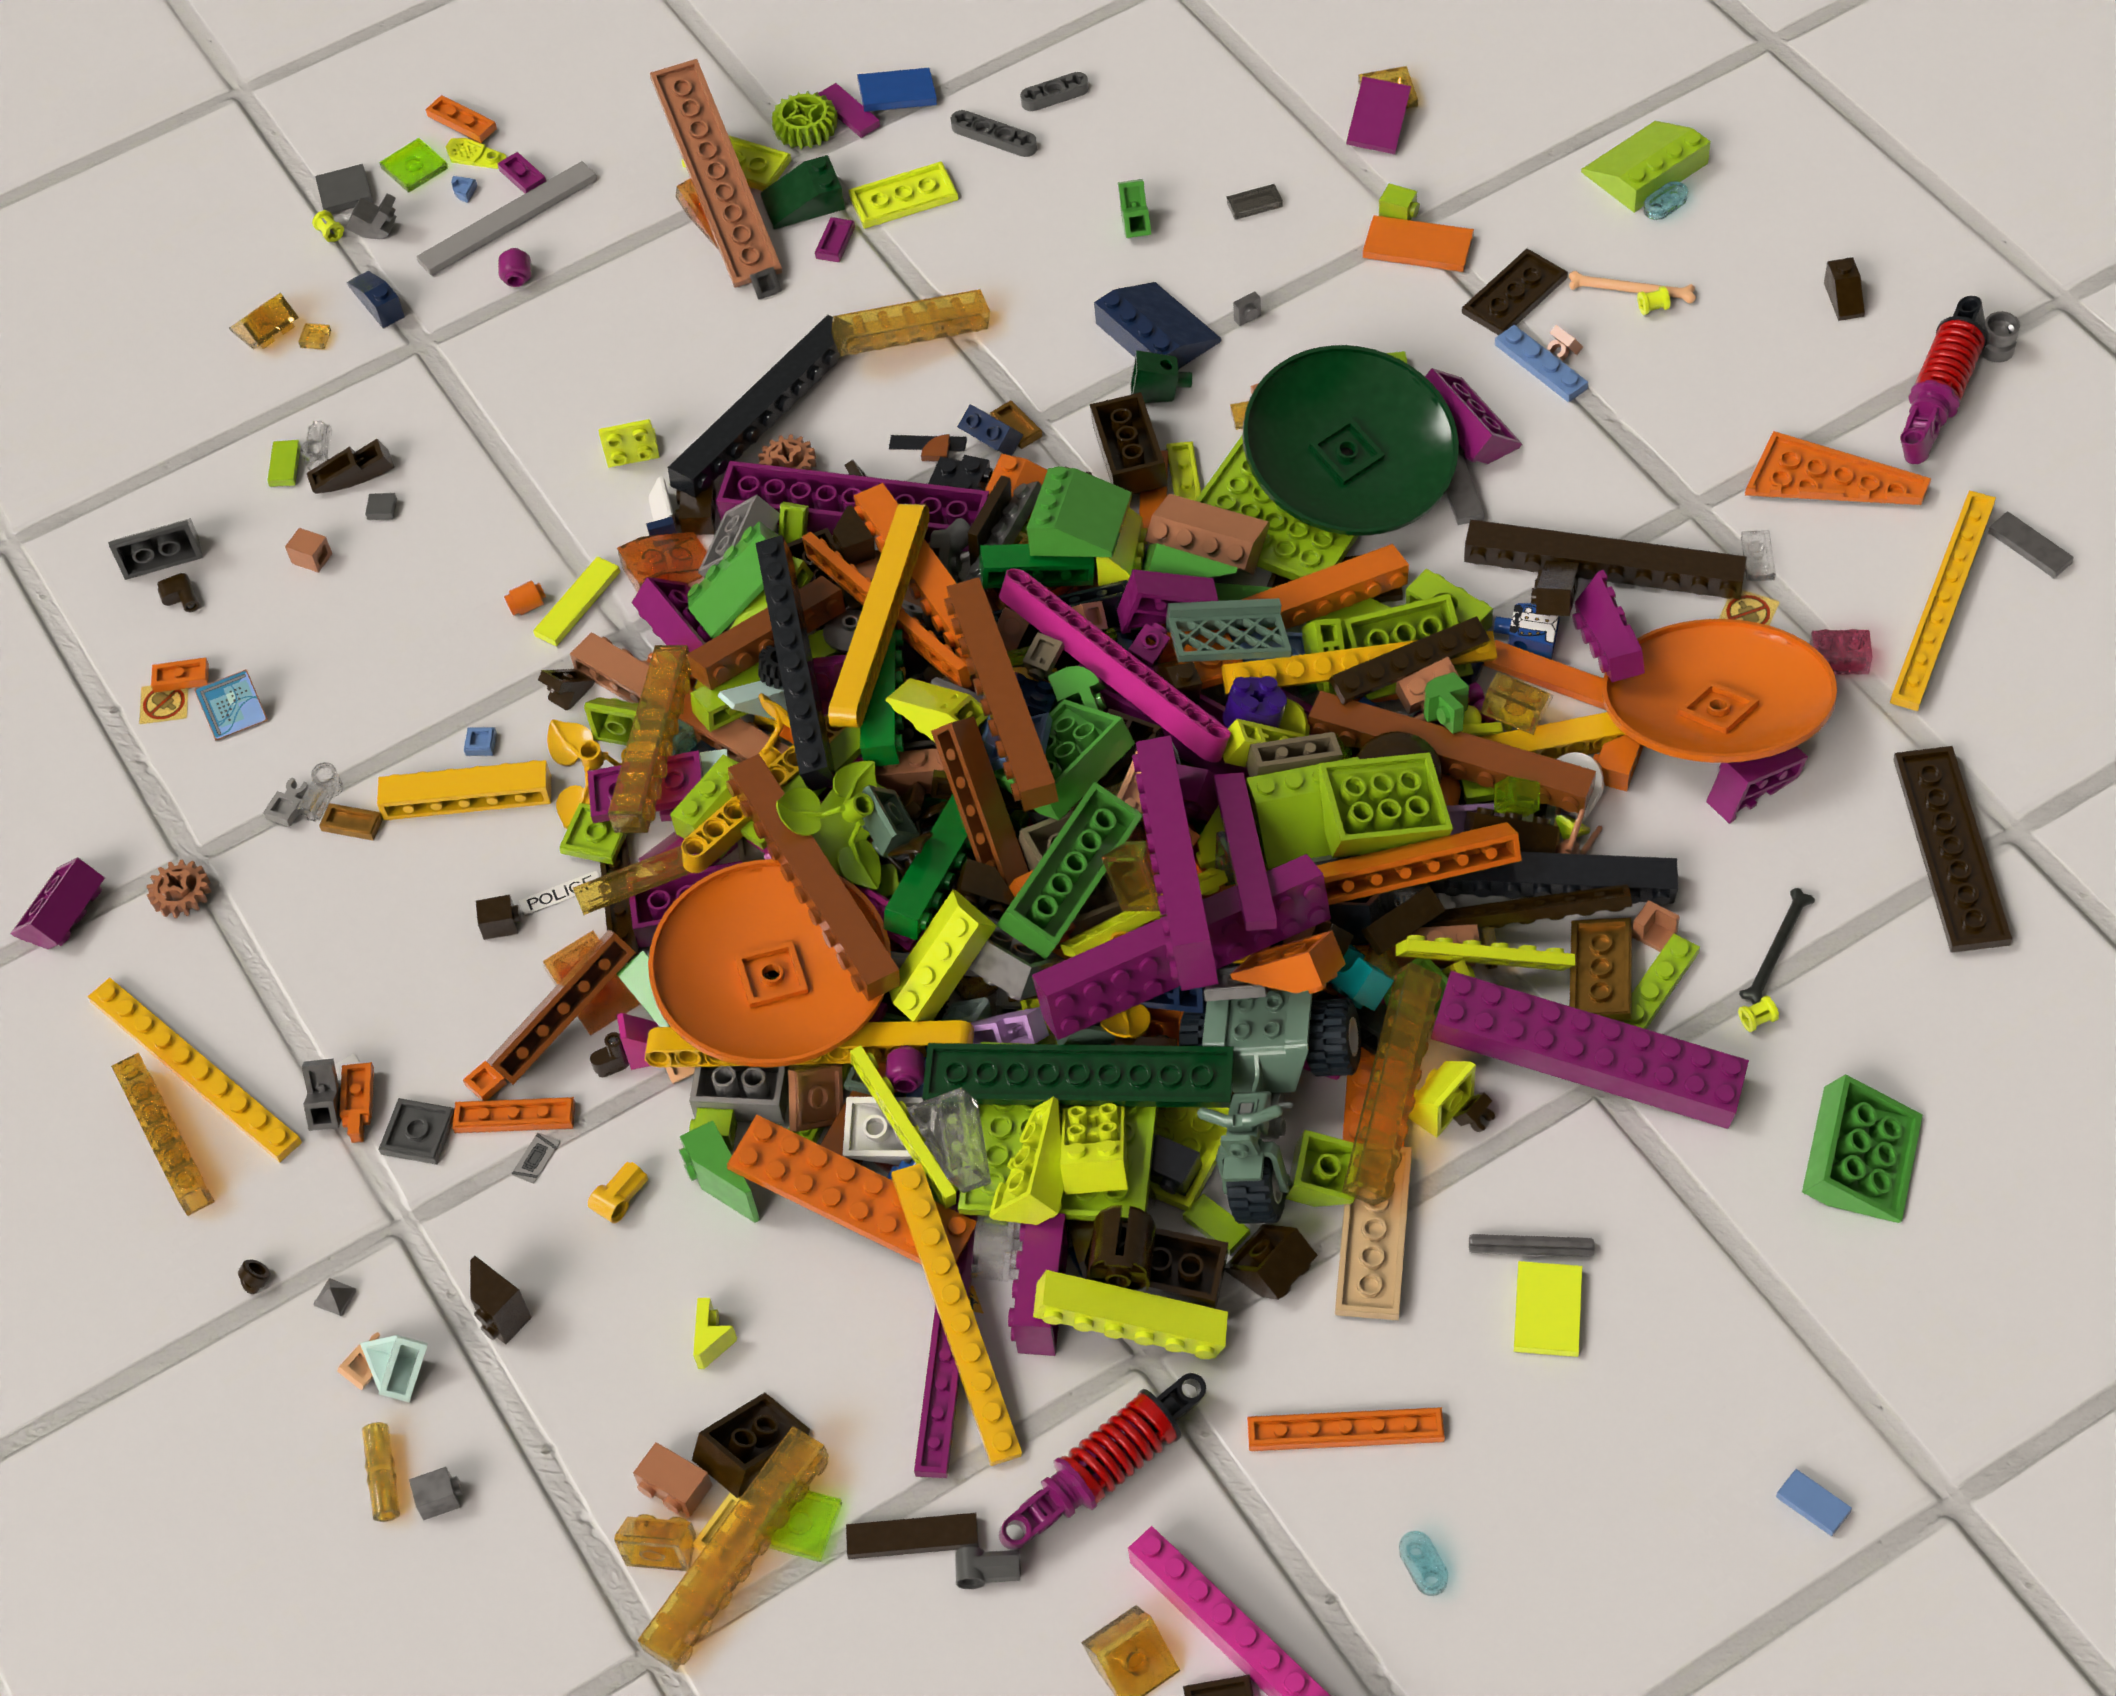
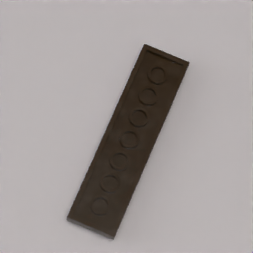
M1953 746L1895 753L1893 761L1950 952L2010 946L2012 936Z

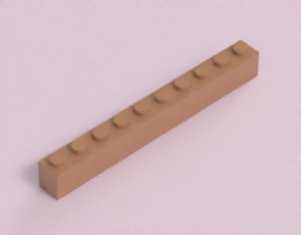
M591 632L570 653L574 669L593 679L595 683L627 702L645 703L652 706L656 719L663 723L669 719L672 728L675 730L682 726L683 728L679 732L697 743L702 740L717 750L727 749L729 758L737 762H742L757 755L765 747L772 735L762 732L754 723L745 722L740 718L709 732L692 713L690 692L694 691L693 688L676 682L668 673L659 672L649 662L640 661L628 650H621L606 637H599ZM779 739L773 746L781 754L789 748L781 743Z

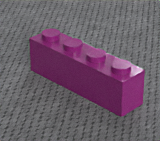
M1601 570L1598 571L1575 601L1576 613L1572 614L1576 630H1581L1583 642L1585 644L1589 643L1592 657L1598 658L1601 672H1606L1611 682L1645 674L1642 648L1631 625H1627L1622 607L1617 606L1616 594L1612 586L1607 587L1605 571Z

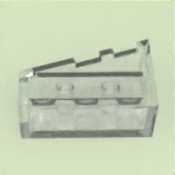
M961 1087L907 1107L909 1114L914 1118L920 1133L928 1142L931 1152L946 1178L962 1193L991 1183L978 1102Z

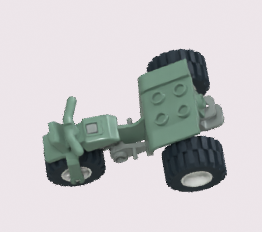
M1268 990L1266 997L1207 1001L1204 1013L1186 1011L1183 1013L1179 1028V1046H1234L1232 1091L1235 1094L1232 1096L1228 1115L1202 1107L1198 1110L1197 1116L1201 1120L1227 1128L1226 1135L1221 1136V1145L1218 1147L1216 1162L1222 1179L1223 1192L1227 1194L1231 1213L1238 1224L1277 1223L1282 1216L1286 1193H1289L1288 1186L1291 1185V1180L1286 1172L1279 1145L1273 1141L1264 1142L1263 1140L1279 1139L1280 1136L1285 1135L1286 1123L1282 1113L1283 1109L1293 1108V1103H1283L1284 1093L1296 1091L1305 1060L1307 1059L1309 1068L1316 1077L1354 1075L1358 1068L1361 1057V1028L1358 1012L1354 1003L1349 998L1312 1000L1313 994H1309L1308 990L1300 993Z

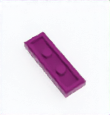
M837 83L818 93L819 96L826 95L828 100H832L838 119L860 138L880 127V120L871 112H864L863 106Z

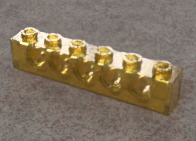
M139 1052L112 1065L111 1067L186 1215L189 1216L214 1203L215 1201Z

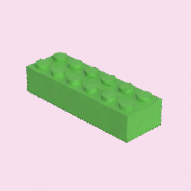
M1094 781L996 925L1041 957L1047 959L1143 817V814Z

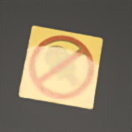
M1742 590L1741 599H1727L1719 619L1744 620L1770 625L1779 601Z
M151 685L141 687L139 724L187 718L188 688L154 693Z

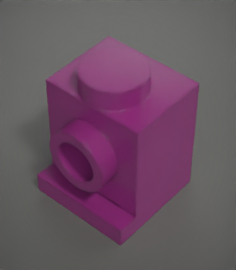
M1145 623L1133 644L1129 647L1128 652L1153 668V665L1156 664L1169 643L1170 637L1166 635L1168 631L1160 624L1153 623L1151 626ZM1147 638H1150L1151 640L1155 641L1156 644L1150 646L1146 643L1145 640Z

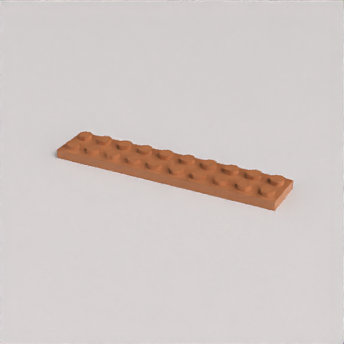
M690 60L651 72V81L734 288L752 283L749 275L770 267H774L776 275L782 273L781 264L698 60Z

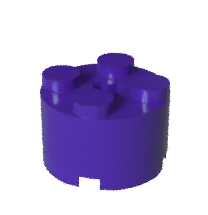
M1270 676L1262 678H1235L1223 713V722L1227 729L1236 719L1279 728L1286 708L1287 698L1283 690L1277 686V680Z

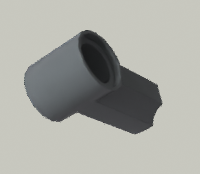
M978 1547L958 1549L955 1552L957 1587L962 1589H978L989 1582L1020 1581L1021 1565L1019 1550L985 1552Z

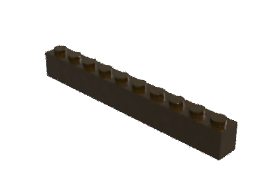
M1471 519L1464 550V562L1476 565L1482 564L1538 572V570H1543L1545 561L1579 562V578L1586 580L1593 579L1598 571L1604 570L1607 575V582L1688 592L1697 595H1710L1726 599H1741L1747 556Z

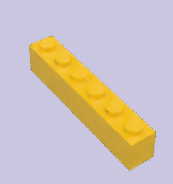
M532 760L513 764L503 763L501 765L475 766L472 768L446 769L432 772L421 771L402 775L392 774L390 776L378 777L377 806L383 820L551 804L552 776L546 760Z

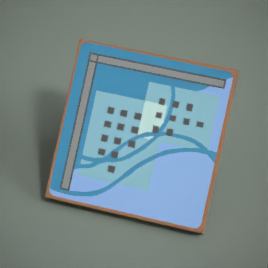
M247 669L194 689L215 741L268 720Z

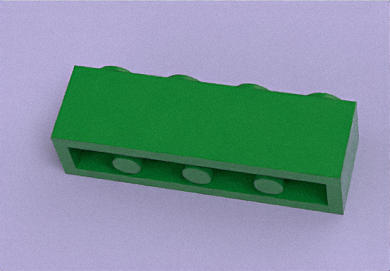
M1029 544L980 545L979 568L984 589L1002 588L1006 572L1009 569L1023 570L1045 587L1093 585L1094 557L1030 556Z

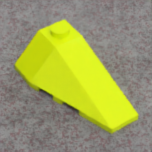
M1055 1097L1033 1108L1019 1139L1023 1146L1015 1157L1010 1158L1007 1165L1011 1169L1006 1183H999L995 1191L989 1214L991 1219L1038 1225L1049 1218H1054L1061 1210L1064 1185L1060 1167L1059 1103Z

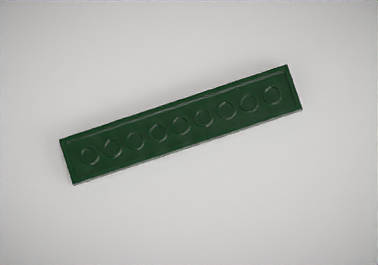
M928 1043L922 1099L924 1104L1040 1105L1048 1099L1055 1097L1058 1099L1059 1106H1101L1106 1103H1113L1116 1106L1230 1108L1233 1088L1234 1046Z

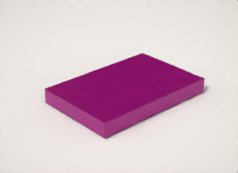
M1363 76L1346 145L1395 154L1411 86Z

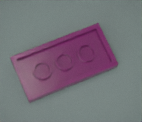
M699 750L587 771L591 819L593 823H599L676 808L703 778Z

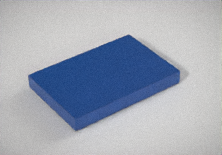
M930 68L857 74L864 112L937 105Z

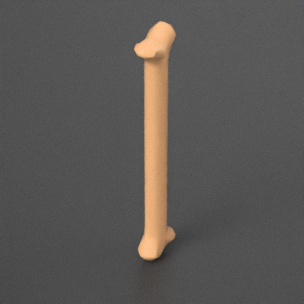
M1577 271L1569 274V279L1571 280L1569 287L1572 290L1585 286L1633 293L1642 291L1648 293L1656 291L1662 286L1584 276ZM1692 284L1683 288L1664 286L1672 298H1680L1687 303H1693L1696 299V296L1693 294L1695 287Z

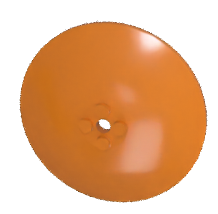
M1703 619L1681 622L1640 636L1637 640L1642 648L1645 674L1611 682L1605 672L1602 686L1603 702L1609 717L1628 737L1649 749L1665 755L1710 763L1744 762L1761 759L1785 752L1802 744L1819 732L1827 723L1833 713L1837 698V682L1834 672L1824 656L1813 646L1784 630L1756 622L1733 619Z
M773 859L735 864L697 881L685 890L665 912L653 935L649 951L648 968L652 994L658 1009L670 1027L683 1040L701 1052L725 1062L750 1067L789 1066L818 1058L833 1051L850 1040L868 1023L884 997V994L868 1001L862 991L858 993L851 982L852 975L848 969L843 970L836 957V950L834 947L829 948L822 935V928L820 925L815 926L808 914L809 908L806 903L801 904L794 892L795 886L791 881L787 882L784 879L780 869L781 864L778 860L774 861ZM839 876L891 956L887 930L883 929V920L875 906L855 885ZM769 971H776L780 974L773 980L764 977V974Z

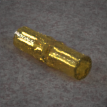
M383 1422L371 1423L362 1428L365 1453L364 1467L367 1473L366 1482L370 1492L373 1520L386 1522L400 1516L396 1486L397 1475L394 1470L395 1460L392 1455L388 1424Z

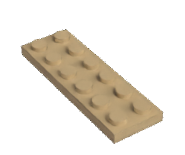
M1360 1144L1364 1145L1354 1202L1352 1204H1344L1335 1315L1399 1320L1412 1148Z

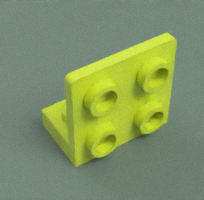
M650 419L598 430L608 468L660 458L654 428H652Z

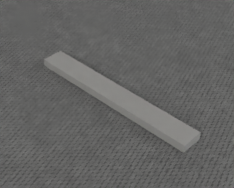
M581 161L417 255V260L432 276L597 180L596 174Z

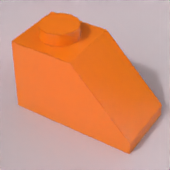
M1627 735L1603 744L1600 754L1595 753L1593 758L1602 768L1604 786L1628 791L1644 747Z

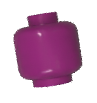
M510 248L500 254L498 259L500 279L511 287H520L530 280V256L518 248Z
M911 1046L897 1048L887 1056L885 1076L890 1080L896 1091L900 1093L913 1092L924 1083L926 1059L919 1050Z

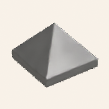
M774 267L749 275L758 300L782 291Z
M329 1278L315 1300L314 1306L341 1316L355 1294L356 1288Z

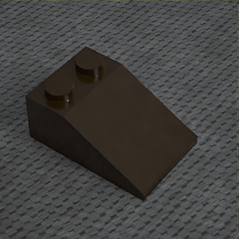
M764 1392L699 1432L692 1461L738 1498L759 1485L809 1435L810 1429Z

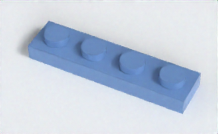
M1511 326L1495 338V346L1568 403L1588 389V381L1517 326Z

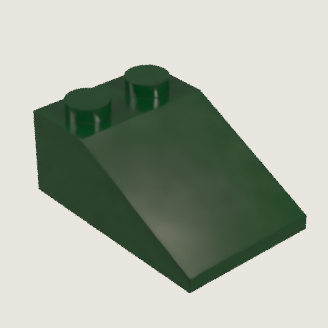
M828 155L804 161L760 193L774 230L845 210L842 188Z

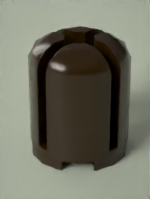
M1113 1205L1101 1210L1094 1220L1086 1279L1132 1290H1140L1146 1286L1147 1291L1151 1280L1156 1225L1152 1216L1140 1208L1130 1206L1124 1254L1121 1256L1120 1243L1123 1227V1205Z

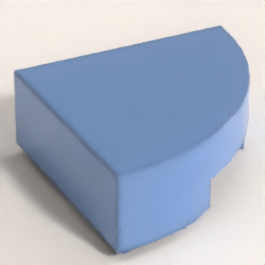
M459 176L452 177L451 183L455 196L459 200L468 203L477 188L476 180Z

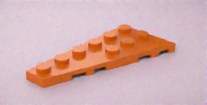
M1773 431L1746 487L1745 496L1921 505L1929 489L1931 478Z

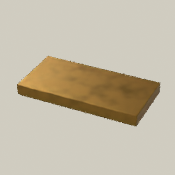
M1631 917L1572 920L1571 953L1575 954V966L1570 968L1569 1006L1614 1020H1631Z

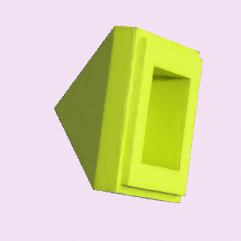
M1557 815L1555 820L1563 840L1569 839L1576 819L1569 815ZM1582 823L1577 837L1589 834L1590 828Z

